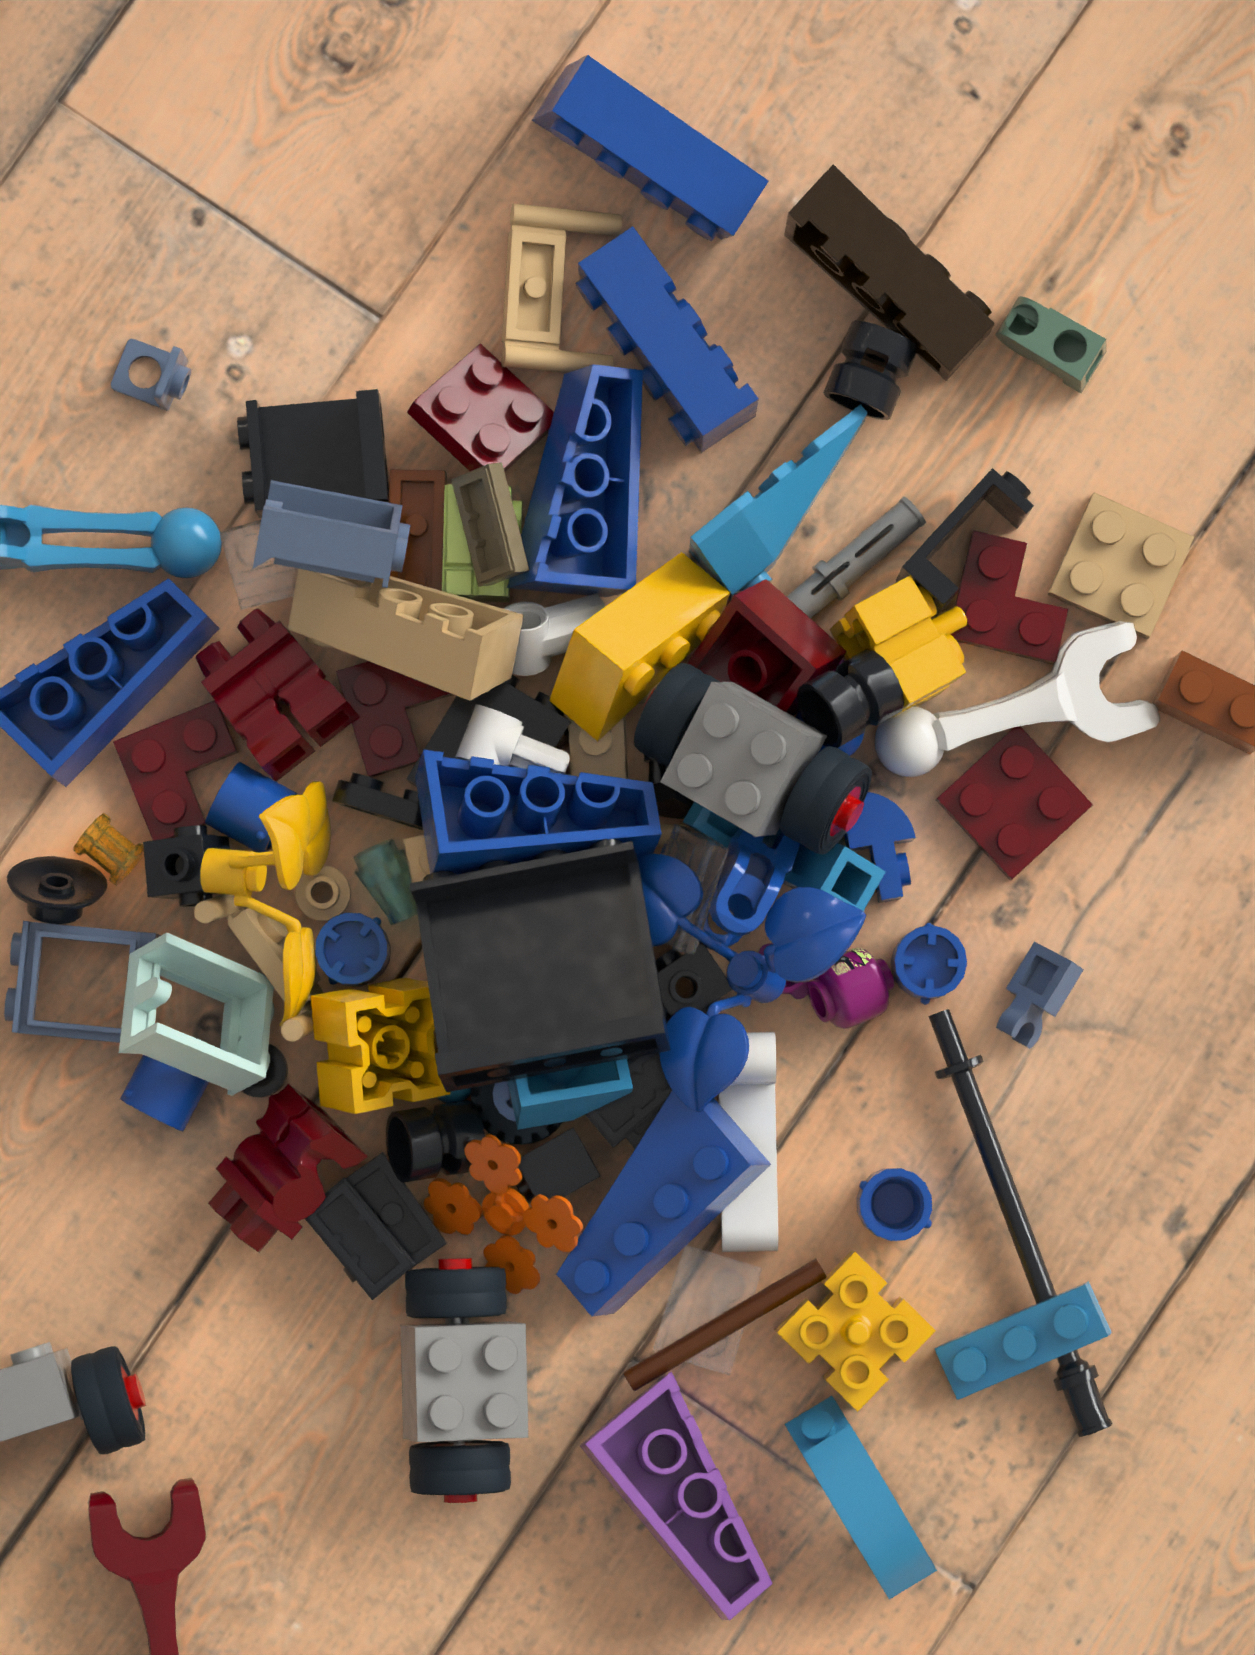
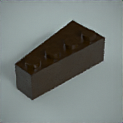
M834 164L788 212L784 236L885 327L913 341L918 346L916 354L945 381L952 376L991 333L995 323L988 317L992 312L986 303L971 291H967L964 294L949 279L951 277L949 271L930 254L925 255L910 240L908 234L896 222L886 217Z

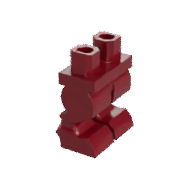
M258 608L240 620L237 626L249 643L245 648L232 657L223 644L217 641L196 655V660L205 676L201 683L233 725L237 734L243 740H247L246 746L261 768L277 782L315 752L314 748L285 715L281 714L282 707L279 704L282 701L287 706H290L291 713L320 747L360 716L330 681L325 680L326 675L282 622L279 620L275 623Z
M287 1084L278 1094L270 1095L267 1111L262 1118L256 1120L260 1133L244 1139L234 1152L233 1160L226 1156L217 1166L216 1170L226 1182L208 1203L216 1213L232 1224L230 1229L240 1240L259 1253L278 1230L292 1240L302 1229V1225L298 1221L313 1214L322 1204L326 1196L317 1172V1165L322 1159L334 1160L345 1169L358 1165L368 1157L325 1110L290 1084Z

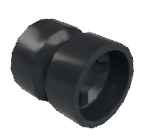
M852 321L841 347L846 360L843 363L834 365L823 392L824 395L831 401L852 411L861 404L867 411L868 417L889 420L901 393L896 381L898 378L908 376L918 346L910 339L890 329L865 321ZM862 359L884 367L883 373L861 365Z
M867 649L836 666L835 671L828 670L801 685L797 692L798 708L803 721L827 735L823 743L825 747L832 746L838 748L863 734L866 726L869 724L877 726L902 712L904 706L903 691L892 667L878 653Z
M469 1100L435 1105L433 1114L426 1107L391 1112L386 1125L388 1158L394 1174L402 1183L436 1178L440 1171L446 1176L469 1172V1167L472 1163L465 1156V1146L471 1140H482L485 1137L480 1114L475 1105Z

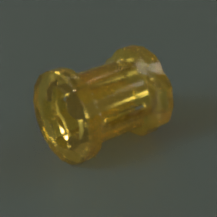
M103 813L81 835L74 845L73 851L79 856L87 854L110 874L109 881L117 886L143 858L144 845L142 843L134 845L110 825L112 818Z

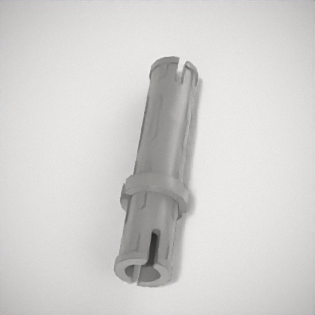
M902 497L894 507L861 532L857 538L827 563L821 560L812 568L815 573L791 592L787 598L809 618L816 615L835 598L841 601L849 594L848 587L885 558L888 553L915 530L926 524L923 515L908 498ZM871 545H873L868 551H866L862 556H860L865 550H867Z

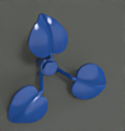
M644 854L637 857L653 947L663 945L671 940L678 926H680L688 934L730 962L727 969V980L730 987L737 992L736 996L712 1003L708 1008L707 1014L693 1007H685L678 1010L667 1023L671 1050L660 1052V1061L665 1078L676 1096L688 1108L701 1112L714 1097L736 1080L743 1070L749 1054V1038L744 1026L735 1017L719 1013L737 1006L749 1007L751 1000L759 1003L772 1002L782 994L786 980L797 983L807 982L825 973L851 946L865 921L866 914L861 909L843 902L821 889L812 887L794 888L781 895L766 916L765 932L773 944L768 945L764 949V955L755 951L737 953L695 926L686 918L699 907L703 899V889L696 873L688 865L671 856Z

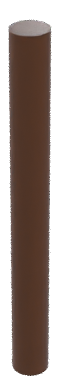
M815 1258L627 1369L623 1374L635 1392L826 1279L827 1276Z

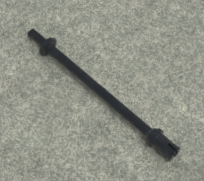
M946 1009L928 1016L947 1067L935 1071L937 1079L952 1078L1037 1304L1057 1294L972 1068L980 1066L984 1062L981 1055L967 1058L950 1010ZM1078 1350L1058 1357L1059 1368L1056 1372L1058 1377L1053 1381L1057 1391L1063 1390L1076 1423L1079 1437L1110 1427L1112 1425L1111 1419L1108 1418L1094 1378L1099 1376L1095 1365H1089L1087 1361L1081 1359Z

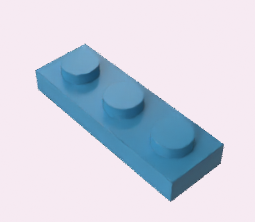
M1088 1281L941 1344L935 1348V1352L957 1400L1103 1339L1109 1336L1112 1331Z

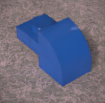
M867 792L860 817L855 825L844 835L846 847L852 851L869 849L871 863L886 871L876 888L878 903L899 900L903 897L902 887L911 885V878L906 853L896 854L894 844L912 842L916 838L909 818L898 805L884 796Z

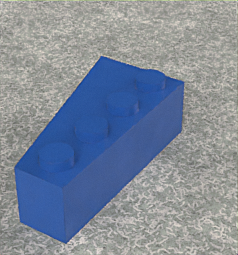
M589 55L565 67L531 120L563 142L594 159L608 173L620 179L624 178L640 188V193L653 204L665 210H668L670 207L688 218L685 224L692 231L710 241H713L715 237L722 240L734 236L769 180Z
M633 226L578 263V272L582 279L575 284L580 294L593 311L601 306L613 323L606 328L609 336L624 356L631 351L643 367V386L654 401L663 396L674 412V415L668 418V421L685 446L694 442L702 453L756 417L759 398L748 383L740 389L737 388L735 383L739 380L732 368V361L720 345L713 344L709 347L704 337L707 336V332L700 317L684 298L679 301L672 293L676 290L672 279Z
M592 364L564 374L521 533L529 571L509 578L507 588L588 596L598 594L599 597H610L623 594L636 585L643 370Z
M169 578L109 615L106 622L85 635L80 633L63 644V649L38 665L33 663L14 675L16 677L14 680L0 688V727L51 777L65 787L77 777L220 629Z
M423 749L416 771L415 779L430 874L438 871H451L457 875L478 871L481 865L497 860L509 861L511 864L534 860L537 854L549 850H563L567 853L588 850L592 844L607 839L620 840L622 843L632 841L637 856L653 854L662 835L653 782L580 772L579 776L550 772V767L528 764L527 769L496 765L494 764V759L471 756L470 761L443 757V752Z
M672 1090L580 1235L577 1246L568 1254L556 1275L591 1317L615 1314L754 1182L771 1163L715 1098L707 1104L703 1111L696 1112L688 1108Z

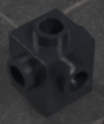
M199 825L174 828V838L143 842L148 897L179 899L180 907H195L199 902L213 898L212 895L215 893H205L201 886L200 871L202 859L208 848L231 850L229 837L207 835V826Z
M699 943L683 955L675 946L656 959L666 1020L671 1019L678 1010L685 1007H693L707 1014L708 1008L712 1003L733 990L726 976L703 943ZM681 977L689 979L693 985V992L688 998L680 997L675 990L676 982Z

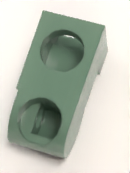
M1023 296L1017 298L995 334L1008 348L1062 378L1064 384L1079 393L1083 392L1106 354V339L1056 310L1048 309Z

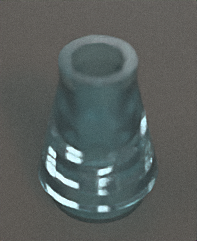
M393 838L373 845L353 856L358 867L354 873L386 914L390 925L404 921L417 914L416 902L410 892L409 883H412L405 851L404 848L398 850Z

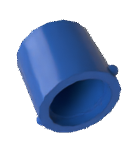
M238 762L216 795L207 814L205 824L255 852H268L272 844L259 815L282 798L299 794L247 765Z
M343 913L332 917L322 926L316 939L315 955L320 968L329 977L328 981L330 984L335 985L339 982L345 986L361 987L373 983L385 972L390 961L391 945L386 932L380 927V918L375 917L371 919L361 913Z
M931 923L925 924L924 927H918L902 937L894 948L891 959L892 975L899 988L911 997L920 999L924 1005L929 1004L930 999L940 998L954 990L964 978L967 967L965 948L959 938L946 928L934 926Z
M143 1055L120 1100L154 1119L183 1132L209 1082Z
M887 1168L871 1174L865 1181L860 1182V1190L856 1198L857 1213L862 1224L873 1235L890 1241H900L919 1234L923 1228L931 1227L932 1222L929 1218L932 1212V1196L926 1183L915 1173L902 1168Z

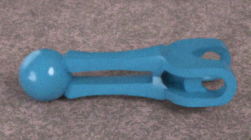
M0 505V570L25 568L30 572H40L54 569L104 568L154 573L159 568H162L165 572L175 577L194 578L209 571L217 562L221 552L222 539L216 523L206 513L194 508H177L161 517L155 511L98 513L62 510L40 505H29L25 508ZM124 533L151 537V547L128 549L81 548L42 544L43 534Z

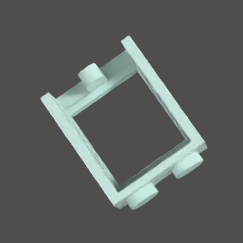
M166 932L129 954L118 1053L143 1054L227 1089V1094L233 1096L266 1078V1072L270 1063L268 1052L270 1024L275 1010L273 1004L274 987L264 974ZM160 976L224 1003L220 1048L158 1022L155 1023L157 1007L166 1003L172 992V985L161 980Z

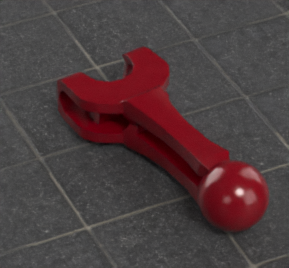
M192 1478L180 1479L173 1485L170 1491V1521L160 1533L148 1538L132 1536L122 1528L117 1515L116 1503L111 1495L104 1491L90 1494L88 1500L91 1542L94 1555L108 1571L130 1581L144 1621L149 1655H179L175 1615L179 1574L198 1556L206 1540L199 1491Z

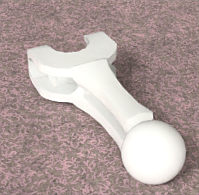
M1118 621L1071 634L1059 648L1056 662L1049 674L1029 686L999 699L961 710L938 712L935 714L914 706L879 724L876 730L875 749L879 760L889 771L897 775L916 777L932 770L941 760L944 750L950 751L971 740L1014 727L1041 722H1070L1088 736L1105 742L1117 741L1156 727L1160 722L1158 708L1154 704L1143 700L1111 703L1106 700L1099 688V673L1105 662L1121 652L1132 649L1136 644L1137 634L1134 624Z

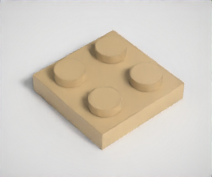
M1094 492L1047 595L1110 623L1118 621L1131 622L1134 624L1137 635L1149 639L1195 537Z

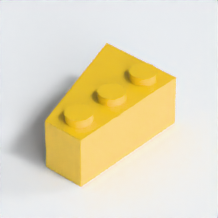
M679 553L573 630L549 701L598 742L672 668L680 664L701 644L724 611L731 592L684 553Z

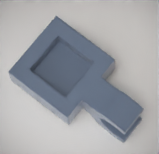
M1034 941L1006 987L1016 997L1000 1016L996 1028L1012 1036V1039L1029 1049L1032 1048L1042 1032L1043 1012L1056 1017L1084 969L1073 961Z

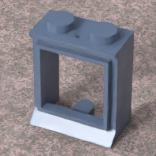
M271 480L268 499H266V504L263 508L253 568L270 558H275L274 564L355 580L374 583L375 577L383 579L382 587L388 588L391 570L402 572L410 524L400 523L403 505Z
M23 921L22 933L14 932L11 942L10 964L18 966L16 988H8L6 993L5 1021H13L12 1032L19 1034L120 1043L121 1028L35 1020L43 937L130 945V954L161 935L157 933Z

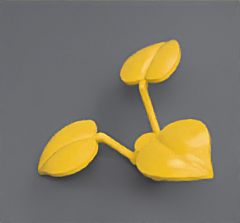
M320 781L311 782L302 795H290L282 798L259 815L270 837L273 851L258 853L208 848L204 853L201 863L200 880L205 893L234 895L235 906L248 907L282 923L288 930L283 949L284 1016L279 1026H282L286 1020L299 1014L311 993L316 972L313 932L309 927L301 928L298 919L252 898L251 895L254 891L261 892L263 890L267 875L266 865H275L279 884L282 889L291 890L298 884L302 870L305 875L314 876L323 868L330 849L331 825L324 784Z

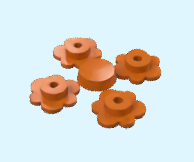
M492 1134L486 1135L482 1140H471L464 1149L466 1158L472 1163L469 1167V1172L475 1180L484 1181L485 1186L491 1191L483 1199L482 1208L479 1202L471 1197L464 1184L455 1182L451 1185L450 1182L443 1178H435L429 1184V1195L424 1199V1207L429 1213L434 1214L433 1221L435 1226L446 1234H452L456 1230L463 1235L470 1234L474 1230V1223L481 1218L483 1212L488 1224L499 1233L504 1234L495 1244L490 1243L484 1248L483 1255L488 1261L485 1267L504 1268L506 1273V1289L512 1294H519L523 1288L528 1290L534 1289L540 1283V1274L533 1266L536 1262L535 1255L529 1249L520 1246L519 1242L511 1237V1235L519 1234L526 1226L530 1231L537 1233V1241L543 1247L550 1248L554 1245L562 1252H571L578 1244L577 1235L582 1231L583 1224L578 1217L574 1216L571 1203L563 1196L556 1195L548 1199L546 1196L539 1194L532 1199V1207H529L527 1200L521 1193L509 1188L510 1186L518 1185L522 1180V1173L517 1168L521 1163V1156L514 1146L501 1143Z

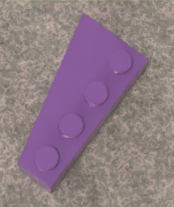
M671 1371L659 1378L585 1440L580 1447L722 1620L730 1621L773 1583L741 1516L739 1517L726 1489L727 1486L708 1452L693 1415L691 1416Z

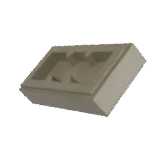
M487 464L451 479L478 587L494 585L529 571L503 464Z

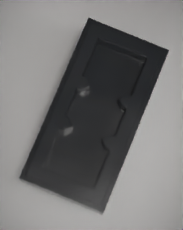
M660 1053L633 1057L628 1061L633 1091L585 1114L613 1148L658 1111L672 1091L661 1066Z
M344 1177L325 1193L326 1198L313 1214L305 1219L371 1300H374L416 1265V1263Z

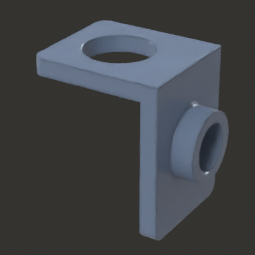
M129 339L111 381V388L116 392L169 411L173 399L180 400L187 388L191 376V369L186 367L188 359L181 348L173 346L171 353L136 339ZM139 358H152L160 365V379L150 388H139L129 378L130 367Z

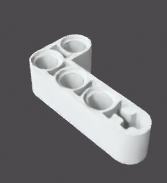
M775 1032L747 1033L749 1038V1054L745 1066L736 1080L718 1094V1103L771 1163L754 1182L721 1212L722 1252L778 1251Z

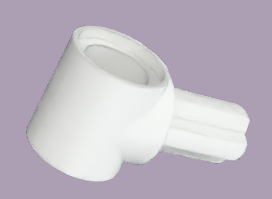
M477 704L455 756L458 759L469 761L471 756L494 759V764L524 769H527L528 764L550 767V772L565 774L570 755L566 751L522 735L524 726H522V722L518 719Z

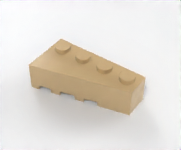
M298 569L288 630L306 636L307 642L317 646L337 648L469 701L511 679L523 614L392 576L389 577L388 588L382 587L383 579L375 577L374 583Z

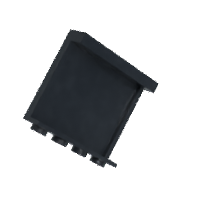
M607 839L592 844L588 850L567 853L563 850H549L537 854L534 860L515 864L504 860L491 861L481 865L478 871L457 875L451 871H438L426 875L423 881L409 883L410 892L417 907L438 1053H435L437 1072L446 1092L671 1050L640 866L632 841L622 843L620 840Z

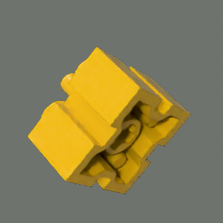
M911 575L854 605L844 615V618L838 620L829 629L836 642L847 651L844 655L847 660L866 649L875 651L886 660L896 674L903 691L904 706L902 712L911 707H917L941 694L950 684L966 673L962 665L964 663L963 652L955 638L950 635L967 625L965 613L960 607L956 606L931 619L937 613L935 603L931 595L922 586L919 585L917 587Z
M401 978L368 985L369 992L348 988L310 996L314 1040L327 1042L328 1060L316 1062L320 1106L358 1114L394 1106L393 1098L416 1102L451 1094V1092H446L437 1072L435 1053H438V1048L434 1046L433 1031L435 1027L427 981Z
M851 1250L827 1275V1278L821 1281L831 1292L819 1305L815 1307L805 1298L775 1331L808 1364L818 1355L829 1363L832 1367L825 1373L823 1378L858 1412L889 1380L879 1369L892 1355L895 1354L905 1363L936 1330L903 1298L899 1297L890 1306L878 1294L887 1282L855 1251Z

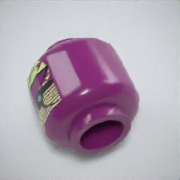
M853 948L846 951L825 973L809 981L807 991L811 1005L820 1020L826 1023L830 1021L838 1028L848 1029L878 1017L886 1011L889 1005V991L894 988V979L889 966L883 959L875 960L868 951L861 948Z

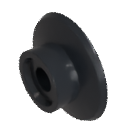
M56 856L24 860L12 867L7 875V883L16 897L27 903V911L30 916L38 921L49 924H67L78 920L82 916L83 908L97 902L107 889V879L94 866L80 860Z

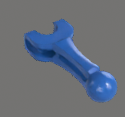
M798 710L795 718L804 722L800 710ZM864 733L838 747V749L851 756L861 745ZM822 745L820 751L823 750V749L826 748V747H825L824 745ZM739 828L729 842L727 858L705 890L701 904L692 915L691 923L728 948L737 943L742 936L758 928L775 901L785 876L791 873L796 854L801 843L788 838L782 832L773 846L768 847L762 842L764 836L755 837ZM709 912L716 925L727 932V934H715L710 929L708 924Z

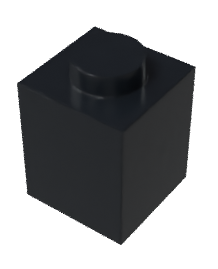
M571 1128L521 1157V1163L518 1168L522 1173V1180L516 1187L528 1204H530L532 1199L539 1194L546 1196L548 1199L556 1195L565 1197L599 1178L601 1175L574 1128Z

